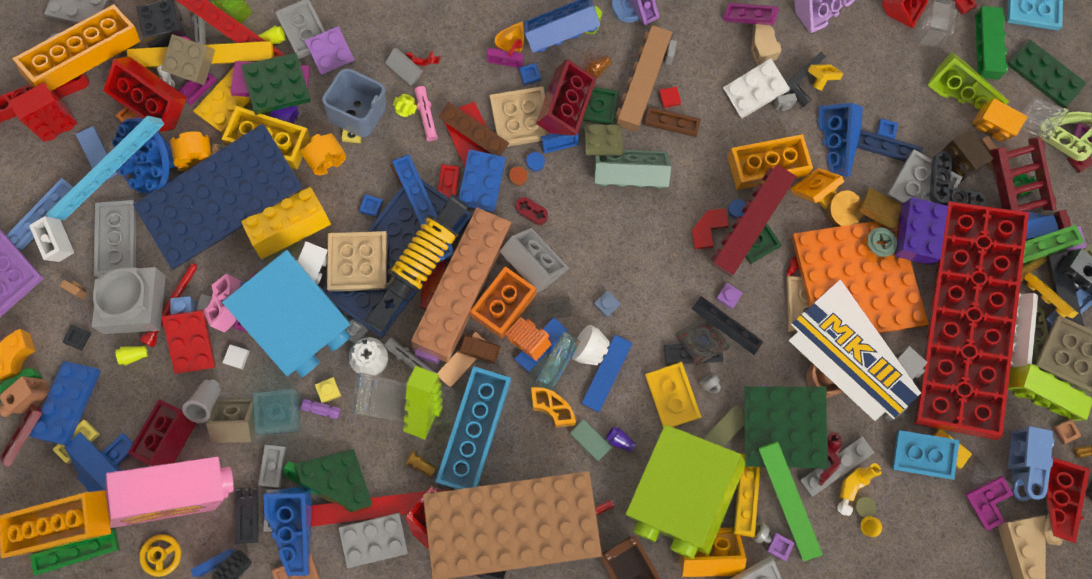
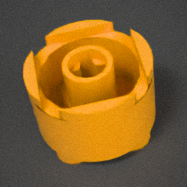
M201 132L179 134L180 138L175 139L173 137L170 140L173 162L178 171H187L212 155L209 136L206 135L204 137Z
M332 133L323 136L320 134L313 136L310 139L311 142L300 150L303 158L317 176L327 174L328 171L326 169L333 165L337 168L346 159L345 151Z

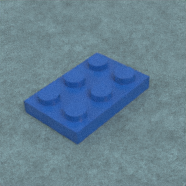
M469 150L459 199L468 204L470 208H479L494 213L506 157Z

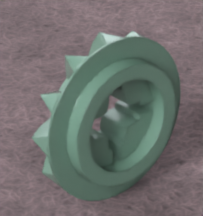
M876 228L867 237V246L870 247V252L877 254V257L884 256L885 258L893 254L897 248L895 235L886 228ZM879 240L887 242L883 247L881 244H876Z

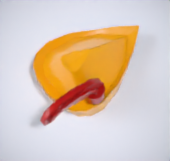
M523 21L499 32L495 37L496 48L508 51L509 56L514 51L521 53L524 45Z

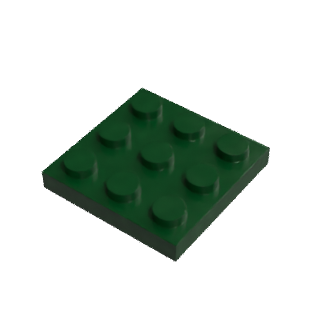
M297 53L241 65L255 115L311 102Z

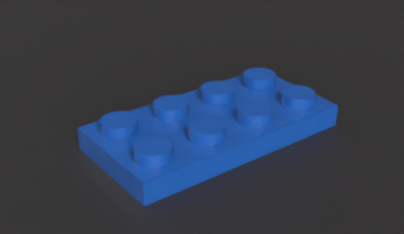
M63 361L41 409L42 414L29 436L69 446L101 370Z

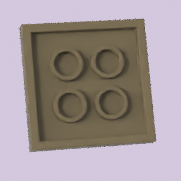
M1060 315L1057 316L1035 365L1039 367V370L1051 373L1055 378L1092 394V330Z

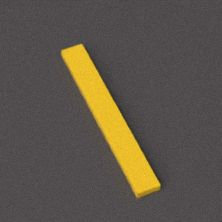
M271 41L205 45L215 50L211 64L235 63V61L257 62L274 58L273 42ZM168 47L127 49V57L133 58L145 68L159 67L163 65Z

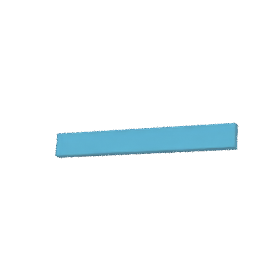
M147 116L47 213V216L60 220H65L164 125L162 119Z

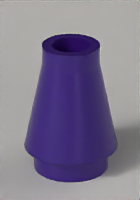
M613 426L606 436L608 444L626 450L629 453L636 446V442L620 427L616 428Z

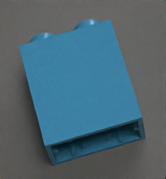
M289 250L283 252L222 302L287 377L294 371L301 378L304 377L320 363L314 355L325 345L334 352L351 338L350 334L345 330L350 325V321Z

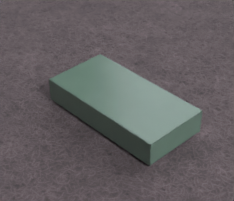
M584 419L570 433L597 462L612 448Z

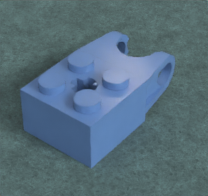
M1031 426L1011 431L1008 470H1012L1011 491L1015 499L1019 501H1027L1030 498L1039 500L1046 496L1050 469L1053 465V458L1051 457L1054 446L1053 431ZM1036 484L1040 487L1039 495L1033 494ZM1019 486L1024 487L1025 497H1021L1018 494L1017 489Z

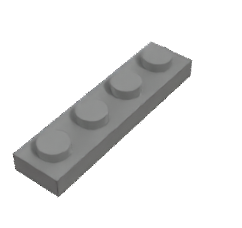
M862 436L837 453L841 460L840 468L822 486L818 484L820 474L832 466L829 460L828 468H816L800 479L799 482L808 495L813 497L874 454V451Z

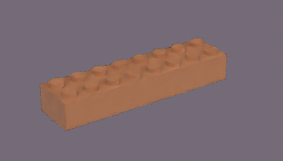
M476 208L411 340L412 348L435 356L446 363L449 362L471 316L470 311L477 303L499 257L500 250L503 248L511 231L510 221Z

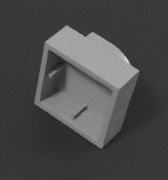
M156 267L98 271V278L95 279L93 291L94 311L92 327L102 334L160 331L166 276Z

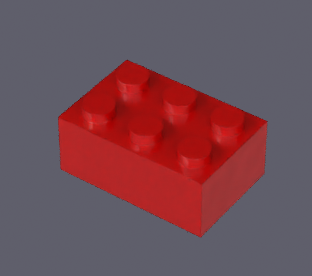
M45 82L9 101L18 119L43 142L54 140L57 135L72 130L78 124L69 107Z

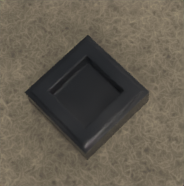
M71 325L62 343L82 351L91 333Z

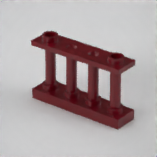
M1041 137L1029 138L1028 146L1006 151L1005 147L989 149L990 155L993 157L991 161L1002 209L1024 212L1043 207V210H1057V201L1053 195L1044 152L1045 144ZM1031 152L1032 164L1010 169L1009 158ZM1035 171L1036 182L1014 187L1013 176ZM1039 188L1040 200L1018 205L1017 194Z

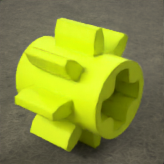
M402 94L399 98L396 97L393 103L396 109L395 112L403 117H408L411 113L414 114L417 108L414 102L415 99L407 94Z

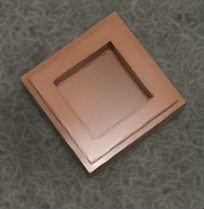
M1072 418L1053 426L1062 445L1081 437Z

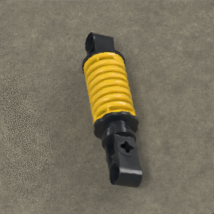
M452 194L437 218L429 214L426 216L427 224L421 225V230L416 232L417 237H413L412 243L408 244V249L403 251L404 255L399 257V261H396L391 270L389 269L388 272L392 278L389 283L384 285L387 291L364 322L382 332L402 300L408 301L412 291L418 293L421 291V280L426 281L427 276L425 274L430 275L432 273L428 267L432 269L436 267L432 260L436 263L440 261L436 254L442 257L444 252L441 248L448 250L449 247L445 243L451 244L458 237V234L452 228L469 206ZM392 298L394 306L386 309L384 300Z

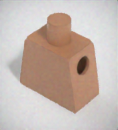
M19 378L0 395L3 403L0 406V414L3 417H8L12 413L26 414L32 404L38 406L43 403L50 391L46 381L39 378Z

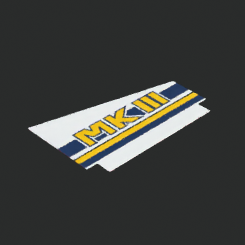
M841 280L791 324L798 332L789 342L874 421L884 412L892 419H895L921 394Z

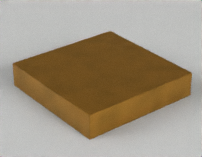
M869 187L859 212L893 230L897 225L902 204Z

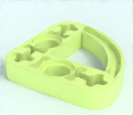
M1064 113L1049 119L1042 125L1039 131V136L1042 140L1071 158L1083 161L1092 154V143L1087 139L1092 137V128L1079 139L1059 127L1069 123L1092 125V113ZM1067 139L1070 143L1065 145L1060 143L1059 140Z

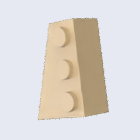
M1046 515L1008 521L998 525L1013 579H1045L1046 537L1044 529Z

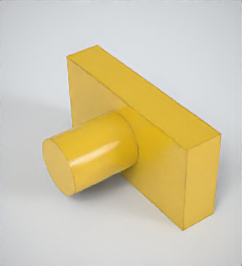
M831 64L811 65L808 70L809 73L816 77L813 87L818 90H823L828 80H840L844 74Z

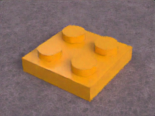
M817 168L793 186L791 191L795 196L817 203L831 191L836 190L844 180L841 175Z

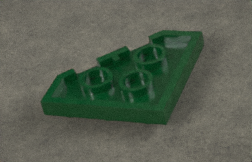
M354 449L294 465L300 486L315 491L324 499L345 507V510L352 513L370 508L373 505Z

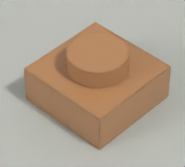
M63 280L60 285L61 288L82 300L88 294L82 290L84 286L75 281L69 283Z

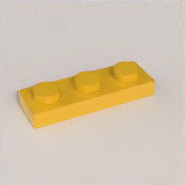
M1029 272L1024 277L1028 281L1026 285L1034 292L1038 290L1042 294L1041 298L1047 304L1053 303L1057 307L1055 311L1065 318L1067 316L1073 319L1078 314L1076 310L1037 276Z

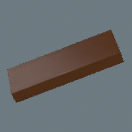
M647 107L644 125L697 137L701 119Z

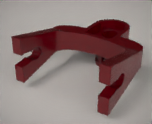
M836 432L830 433L827 438L828 460L832 466L820 474L818 482L820 486L840 468L841 460L837 453L841 450L842 438Z

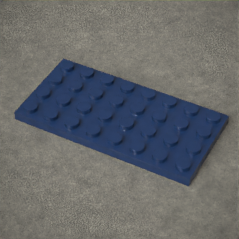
M261 124L166 183L160 189L137 201L133 206L170 268L174 270L242 228V220L262 213L266 208L273 207L282 202V200L295 195L303 190L304 187L267 127Z
M421 179L438 216L449 198ZM403 185L367 231L387 232V283L392 278L388 272L389 269L391 270L396 261H399V257L404 255L403 251L408 249V244L412 243V238L417 237L416 232L421 230V225ZM465 210L452 228L458 234V237L473 216L467 210ZM327 284L322 289L338 308L356 319L380 338L384 337L417 293L412 291L408 301L402 300L391 316L387 326L382 332H379L364 321L387 290L328 291ZM392 298L384 300L386 309L394 306Z

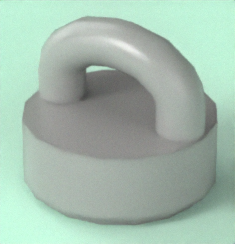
M716 374L706 376L699 384L704 391L706 390L712 394L718 393L721 389L720 380Z
M763 522L757 523L755 526V536L751 537V539L757 543H762L763 541L770 543L772 539L769 535V526Z

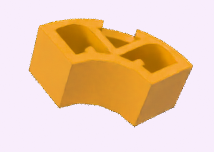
M18 329L0 342V383L19 375L25 359L35 352L30 333Z
M539 387L531 388L533 411H541L547 414L552 419L555 428L575 426L574 413L566 400L552 390Z

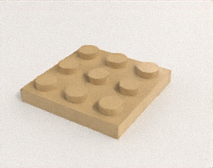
M543 86L490 95L496 134L509 142L507 147L541 141V136L552 134L535 124L545 99Z
M386 231L328 233V291L387 290L384 286L387 283Z

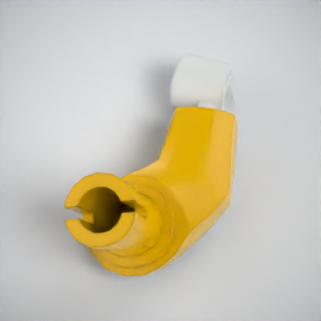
M873 463L865 469L857 468L843 480L839 498L843 499V501L837 506V510L841 514L850 516L853 507L848 505V502L854 501L858 489L868 485L872 478L881 475V471H879L881 468L878 464Z

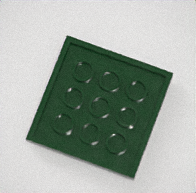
M744 386L745 467H766L759 447L778 441L788 468H828L826 387Z

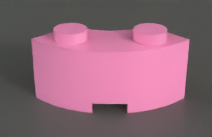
M227 273L212 284V299L209 306L204 310L209 325L224 333L234 325L237 319L222 302L241 287V281Z

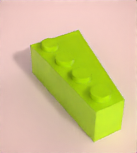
M1033 364L1010 368L1008 390L1014 391V396L1033 399V404L1049 408V411L1068 419L1072 418L1073 421L1088 419L1092 398L1087 396L1084 391L1074 389L1069 383L1054 378L1053 374L1039 370L1038 366Z
M415 366L406 388L407 402L405 411H407L408 415L404 417V422H406L403 427L404 432L425 440L435 417L440 416L443 406L441 405L442 391H440L439 374Z

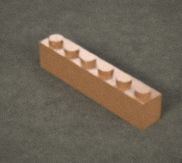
M653 25L650 32L646 31L643 39L646 42L645 46H641L638 53L640 60L639 62L635 61L632 72L635 74L633 78L629 77L626 86L629 88L628 93L624 92L621 100L623 107L622 109L618 108L615 119H618L617 125H621L622 128L638 132L671 39V31Z

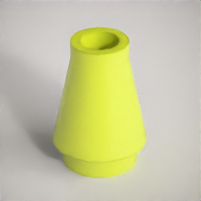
M274 26L258 35L267 42H273V44H280L286 40L281 26Z
M146 345L125 346L116 350V358L119 365L124 364L126 366L148 357Z

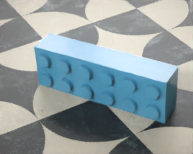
M473 366L435 481L436 484L455 490L478 487L511 384L510 377Z

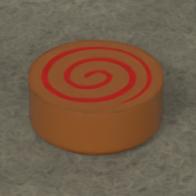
M517 166L510 170L509 180L513 185L521 186L526 183L528 174L523 167Z

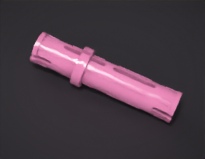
M424 86L416 87L414 92L418 102L417 109L420 110L426 140H437L438 136L430 109L431 102L428 101L426 88Z

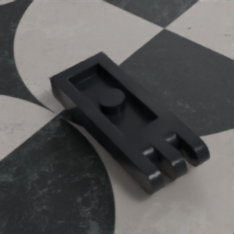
M258 486L253 487V495H251L250 487H245L244 496H242V488L236 489V544L259 543Z

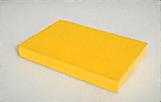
M682 362L645 374L663 428L665 425L676 427L702 418Z

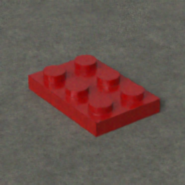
M204 309L162 316L174 374L215 368L216 363Z

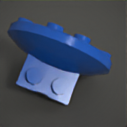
M130 118L124 120L118 126L115 138L112 140L113 147L115 148L144 119ZM157 131L118 169V172L121 176H124L131 189H135L143 194H150L166 184L169 168L176 166L173 162L169 144ZM132 174L134 178L127 180L125 175Z

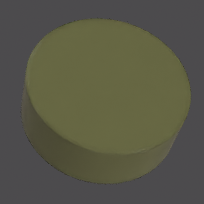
M861 497L855 501L854 510L860 517L872 516L876 511V505L871 498Z

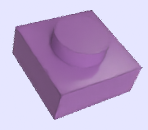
M726 283L716 300L732 310L743 293Z
M774 533L766 552L783 561H787L794 542Z

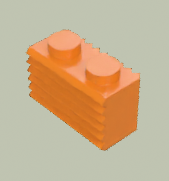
M520 317L505 335L511 343L532 359L538 361V358L551 346V342L548 339L549 335L543 329H536V325L531 320L527 319L525 321Z

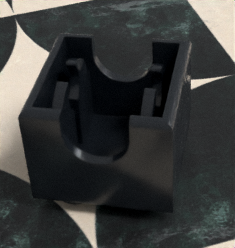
M162 0L136 7L142 37L149 48L168 47L172 34L186 37L181 25V21H183L181 11L174 0Z

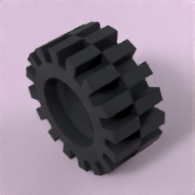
M237 550L217 567L211 578L239 579L249 568L252 561L241 550Z

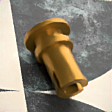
M416 449L413 450L406 459L404 466L406 467L410 464L412 469L416 468L430 478L437 467L424 460L422 455L418 456L415 454Z

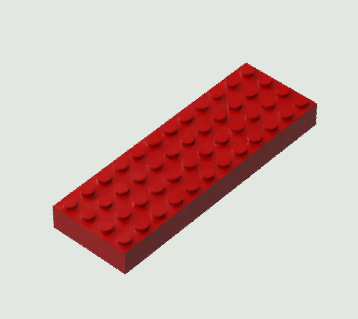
M948 202L941 258L937 261L924 360L928 363L923 367L925 371L921 375L919 387L921 394L918 396L914 424L998 440L1003 434L1029 212Z

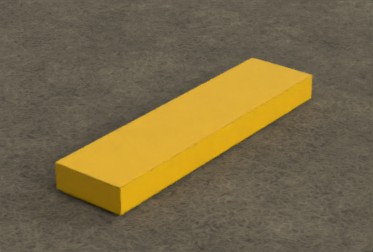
M744 467L737 485L733 534L752 538L755 536L760 467Z

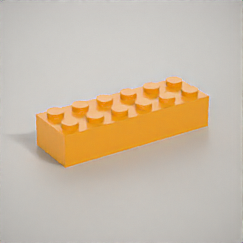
M113 4L12 59L21 75L33 88L45 82L51 90H54L141 41L135 26Z
M106 490L81 493L0 515L1 558L25 555L111 534Z

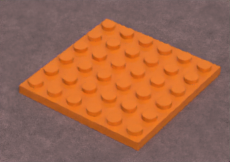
M899 220L893 230L877 221L792 234L791 239L809 307L841 280L879 334L929 325L911 261L895 257L894 253L885 258L884 256L877 257V254L870 252L871 249L867 246V237L876 228L890 230L897 240ZM879 240L878 242H876V244H881L882 247H883L884 244L887 243V242H882L881 240Z

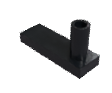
M822 51L787 83L790 88L788 92L791 94L795 93L797 101L803 107L812 99L800 88L798 83L809 73L808 70L811 65H818L826 57Z

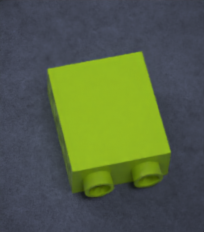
M665 425L626 513L636 523L633 533L652 542H656L659 533L673 539L670 549L690 559H694L697 550L709 555L746 465L742 455Z

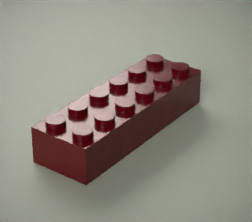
M778 164L774 168L769 167L762 178L765 182L763 185L759 183L751 195L755 198L753 201L748 200L741 211L744 215L742 217L738 216L731 228L734 231L732 234L727 233L721 242L724 245L721 250L717 249L711 260L714 261L712 263L713 267L730 277L735 274L795 180L796 175Z

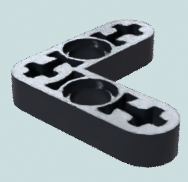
M946 151L938 152L932 158L931 201L947 206L948 202L984 206L986 204V197L983 193L951 187L952 157ZM938 173L944 175V182H940L937 179ZM939 191H940V195L943 196L941 199H940V196L936 194V193H938ZM954 194H959L962 197V202L955 201Z

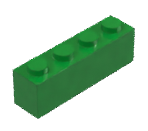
M982 6L975 14L977 73L984 79L999 80L1008 69V64L1006 63L1007 48L1005 47L1006 31H1004L1005 15H1003V8Z

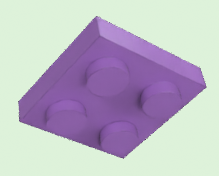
M339 26L305 40L321 75L354 61Z

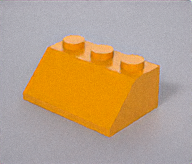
M733 527L719 528L709 555L698 550L694 559L679 554L682 577L736 576L743 572L746 564V555L741 536L733 534Z

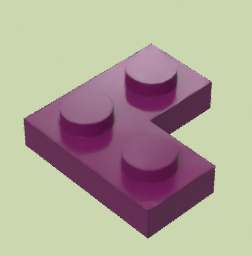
M999 476L965 493L986 531L1005 522L996 503L1014 494L1003 476Z

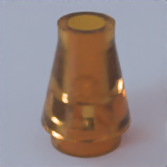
M605 56L590 62L585 71L598 79L612 65V60L609 56Z

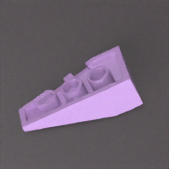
M794 0L795 13L808 32L812 33L826 27L829 24L828 19L832 16L837 17L840 14L839 10L843 6L848 7L855 0Z

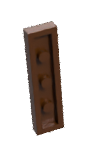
M447 102L438 118L493 155L501 156L509 145V142L450 102Z

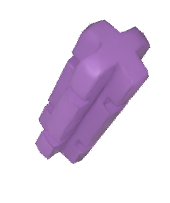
M304 399L301 404L302 411L309 412L310 410L311 413L325 417L330 415L329 418L338 419L340 415L339 407L332 406L331 408L330 405L315 401L312 403V400Z

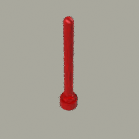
M195 263L190 264L170 298H179L197 270ZM170 298L162 310V316L169 315L171 312ZM147 331L146 334H142L139 341L154 348L158 337L156 335L159 331Z

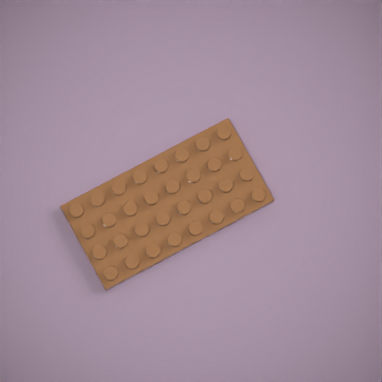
M589 471L423 494L432 579H450L602 556Z

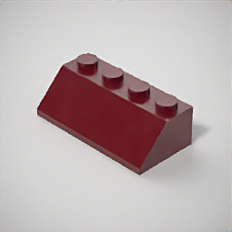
M569 59L565 60L555 70L535 124L552 134L577 135L597 78Z

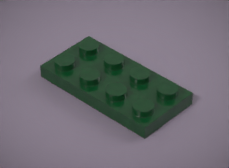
M1031 39L1025 43L1008 63L1011 69L1063 109L1072 102L1087 84Z

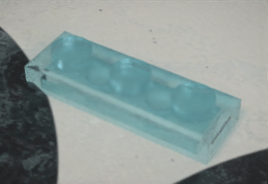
M563 331L534 383L542 388L553 390L581 341Z

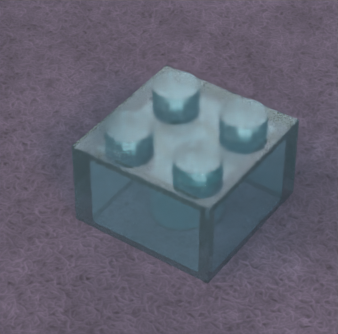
M295 389L253 393L255 434L269 436L301 432L299 392Z

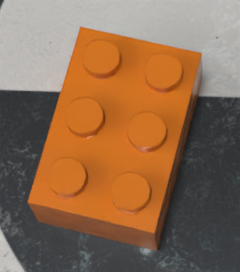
M505 266L471 309V318L503 339L505 333L535 298L537 290L533 285Z

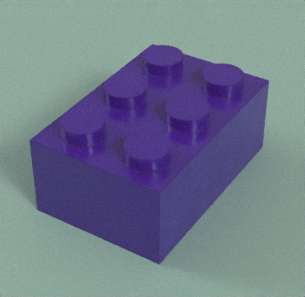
M914 197L904 202L901 208L897 248L894 256L927 265H932L940 260L948 206Z

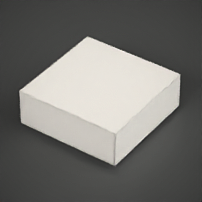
M229 345L223 364L243 370L250 351Z

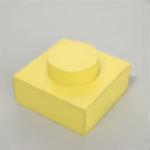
M334 377L315 384L323 404L341 396Z

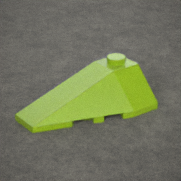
M953 52L938 66L927 84L940 96L958 99L957 102L962 104L964 102L973 104L979 110L984 104L994 98L1006 105L1009 103L1007 98Z

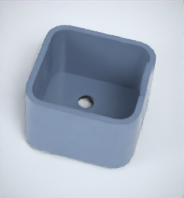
M341 70L323 96V105L328 122L359 137L369 136L387 107L385 87L380 82L354 70ZM360 102L361 106L355 107L354 103ZM351 111L355 113L356 117L348 114L347 112Z

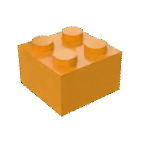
M994 98L982 106L972 124L976 126L975 128L978 131L988 132L992 134L993 139L1002 142V140L1006 141L1015 137L1028 116Z

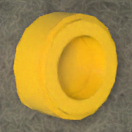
M867 516L862 520L860 528L864 535L877 537L882 531V524L878 518Z

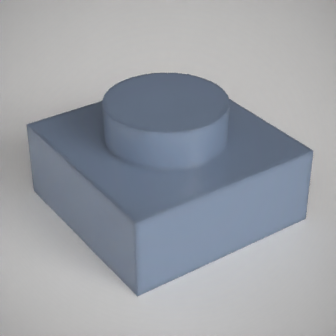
M606 291L594 303V306L606 318L621 305L609 291Z

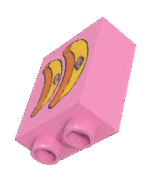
M219 457L107 473L106 496L110 528L216 510L224 498H228V493L233 492L231 468H220Z

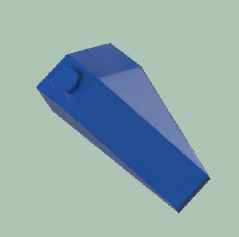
M855 103L819 106L818 126L819 130H823L825 139H822L824 146L827 145L829 154L826 158L829 170L842 177H850L862 126L863 107Z
M81 432L70 441L69 446L64 447L88 492L105 491L106 474L123 471Z
M295 487L264 493V516L271 527L273 540H276L279 555L287 576H308L312 513L311 489Z

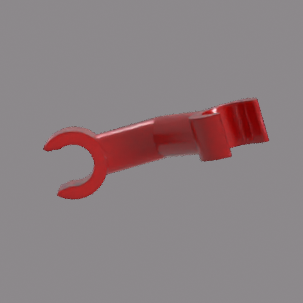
M410 52L406 53L407 57L412 58V62L420 66L439 64L441 56H433L434 52H430L429 56L425 59L414 57Z

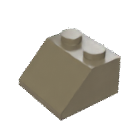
M256 398L217 399L210 418L206 423L210 443L251 442L255 432Z

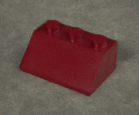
M159 399L129 449L128 454L151 467L173 464L197 423L189 420L181 409Z

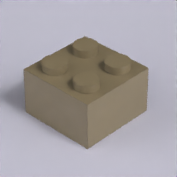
M172 34L161 70L205 85L215 50Z

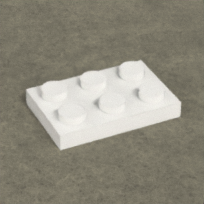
M771 58L723 87L741 119L790 90Z

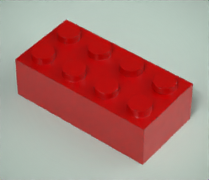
M131 57L113 60L103 90L142 119H145L147 116L162 119L164 125L158 130L159 132L175 129L187 99L186 96Z

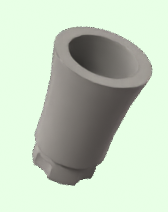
M213 379L204 380L191 398L184 403L182 411L189 420L196 423H204L209 420L213 406L221 391L219 383Z

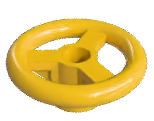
M159 534L149 538L143 544L139 553L142 569L155 577L170 574L178 566L181 559L179 543L173 537L166 534ZM156 541H167L171 544L167 548L151 546ZM175 551L172 564L163 570V561L168 554ZM146 552H148L147 558L149 562L152 564H156L155 570L147 564ZM158 552H161L160 559L157 558Z

